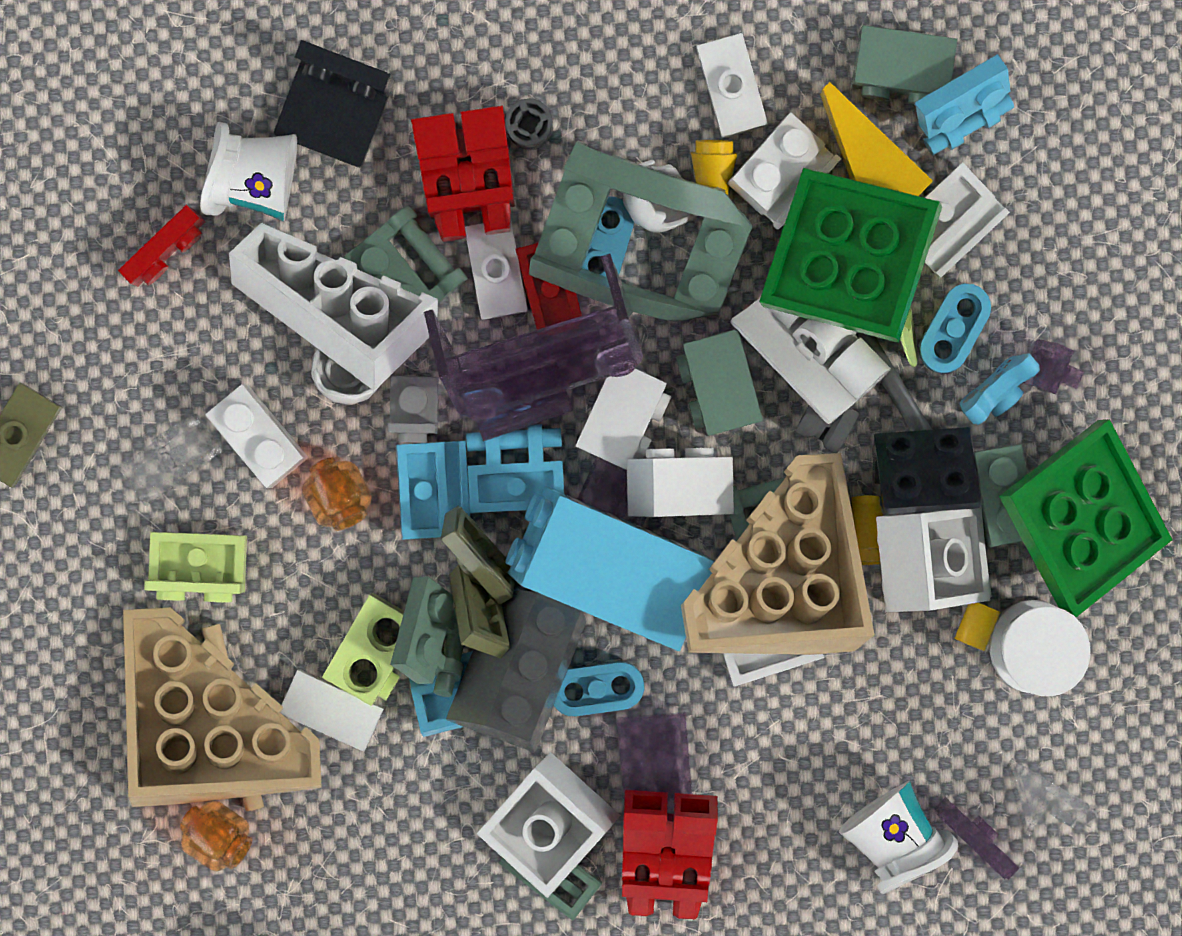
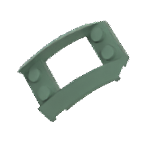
M577 141L563 168L565 171L536 252L530 261L529 275L611 306L668 321L679 322L718 315L753 227L744 213L737 209L725 193L726 190L677 178L616 155L610 156ZM611 188L658 205L704 217L674 297L631 286L582 268Z

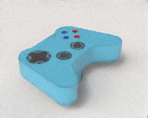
M1030 353L1008 358L981 385L961 400L959 405L963 413L973 424L976 423L977 425L984 422L990 412L995 417L1003 414L1022 397L1024 392L1018 385L1035 376L1040 371L1038 368L1040 365Z

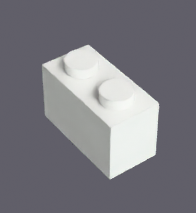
M614 360L576 447L626 470L627 459H643L645 449H648L652 440L643 436L651 419L660 422L671 399L670 395L663 393L667 383Z
M241 384L205 414L266 488H273L309 458L249 385Z
M685 448V458H674V449H645L646 459H627L628 516L662 517L734 514L733 457H714V448Z

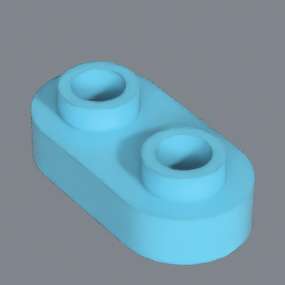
M608 197L582 268L589 271L588 262L594 257H601L606 262V269L599 275L617 280L629 244L634 221L627 212L622 199ZM606 212H615L619 216L620 222L617 227L607 229L602 225L601 218Z
M961 284L952 288L945 295L919 344L920 359L931 371L936 373L952 372L965 362L991 313L989 296L982 288L974 284ZM962 299L969 300L973 304V313L969 317H963L957 311V304ZM938 341H945L950 345V355L945 359L937 357L934 353V346Z
M624 661L568 668L554 707L562 714L573 717L629 709L635 706L642 698L644 679L637 667ZM618 676L626 677L630 682L629 689L625 693L615 692L611 686L614 678ZM570 683H578L583 688V695L577 700H571L565 694V688Z

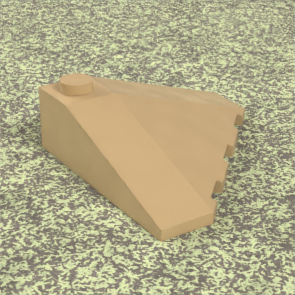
M841 453L796 456L785 469L784 473L787 476L774 493L769 491L748 517L749 526L736 542L732 539L711 565L709 570L712 574L699 591L693 589L681 604L688 652L794 655L856 651L874 636Z
M171 607L123 610L128 797L132 807L187 804L322 788L320 743L318 737L306 727L300 731L281 714L283 706L257 683L250 687L231 670L234 663L207 639L201 643L182 626L185 620Z

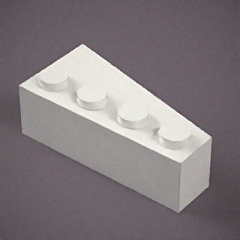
M260 223L229 252L232 285L374 391L437 330V298L423 292L418 296L401 288L400 282L386 276L378 279L358 270L356 263L342 257L339 260H335L318 253L316 246L263 223Z

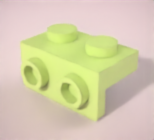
M150 532L148 580L144 582V590L156 591L157 600L181 601L185 600V592L204 593V601L232 602L233 594L245 592L247 535Z

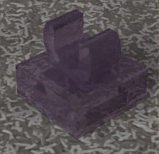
M1037 339L1031 356L1040 365L1038 367L1040 371L1022 384L1035 390L1056 395L1060 385L1065 387L1067 385L1077 389L1084 372L1069 365L1074 350L1059 343Z

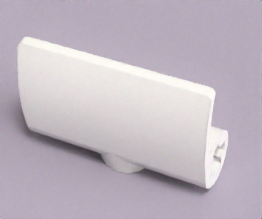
M760 298L734 316L730 321L743 337L828 424L832 423L868 393L891 369L862 338H857L856 331L765 308L760 304Z

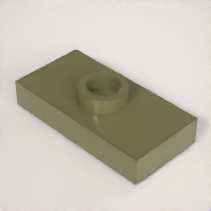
M20 382L0 414V481L11 488L16 486L63 408Z
M457 506L445 513L441 540L456 556L463 572L468 576H474L499 605L512 598L515 579L508 574L511 566L506 564V557L462 507Z
M457 565L449 574L461 644L501 659L510 649L502 604L499 605L474 576H468Z

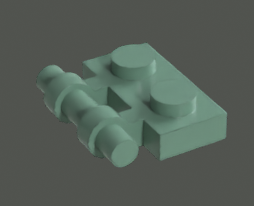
M429 576L413 577L390 665L417 684H433L434 677L436 676L433 692L442 697H451L456 681L461 680L464 665L460 662L464 645L461 644L455 607L452 615L453 595ZM446 637L447 639L443 654H441L444 638Z

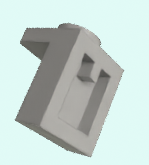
M391 376L388 433H399L398 442L427 443V433L438 434L439 377Z

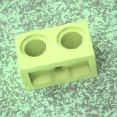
M375 593L370 594L322 678L370 706L376 702L378 696L386 701L400 678L398 674L393 672L395 668L390 665L396 643L386 644L380 641L376 635V625L382 618H391L400 626L404 610ZM367 659L375 665L377 678L374 683L364 685L355 680L352 674V667L355 661Z

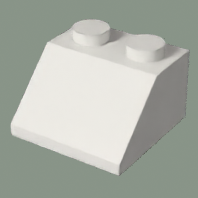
M981 506L977 509L905 513L876 517L885 612L931 611L990 601Z
M550 752L494 813L477 835L548 898L621 815Z

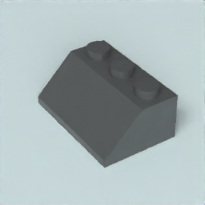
M514 590L513 597L502 603L510 649L501 659L473 649L446 720L535 753L585 627L586 619L583 611L543 594Z

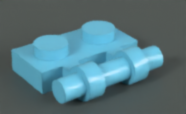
M998 54L915 102L919 126L927 136L923 140L932 155L947 147L953 150L964 143L963 138L983 126L986 128L994 126L1001 121V115L1015 107L1011 97L1008 95L1011 92L1008 68Z
M533 424L527 426L528 430L500 431L499 426L485 427V432L466 433L467 452L486 451V465L468 466L470 513L527 510L533 496L536 493L542 495L545 486L564 494L563 461L544 462L543 448L562 447L561 428L542 429V424ZM528 448L529 463L501 464V450Z

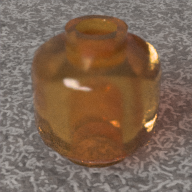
M330 457L315 463L309 469L311 475L304 482L302 493L319 525L333 527L335 531H342L366 518L368 515L366 509L370 505L372 497L355 463L349 461L336 462L335 458Z
M219 801L208 802L201 808L193 806L180 823V830L183 831L181 839L182 850L214 872L224 870L227 867L234 869L245 858L252 845L248 821Z

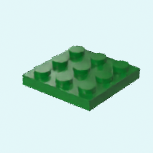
M803 168L759 300L760 304L765 308L899 343L940 217L941 203Z
M1110 419L1097 420L999 496L1058 608L1064 609L1076 618L1173 540Z

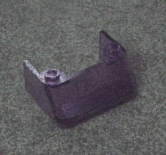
M611 254L601 256L615 306L459 355L455 354L433 309L424 312L439 378L460 415L469 417L472 420L487 419L496 412L610 376L622 377L634 371L643 359L639 330L634 312Z

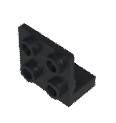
M301 40L294 57L298 61L299 66L275 126L274 134L276 136L295 134L297 136V145L360 168L366 159L395 80L390 73Z
M969 427L874 434L873 476L874 483L880 484L885 514L964 510L980 507L981 496Z

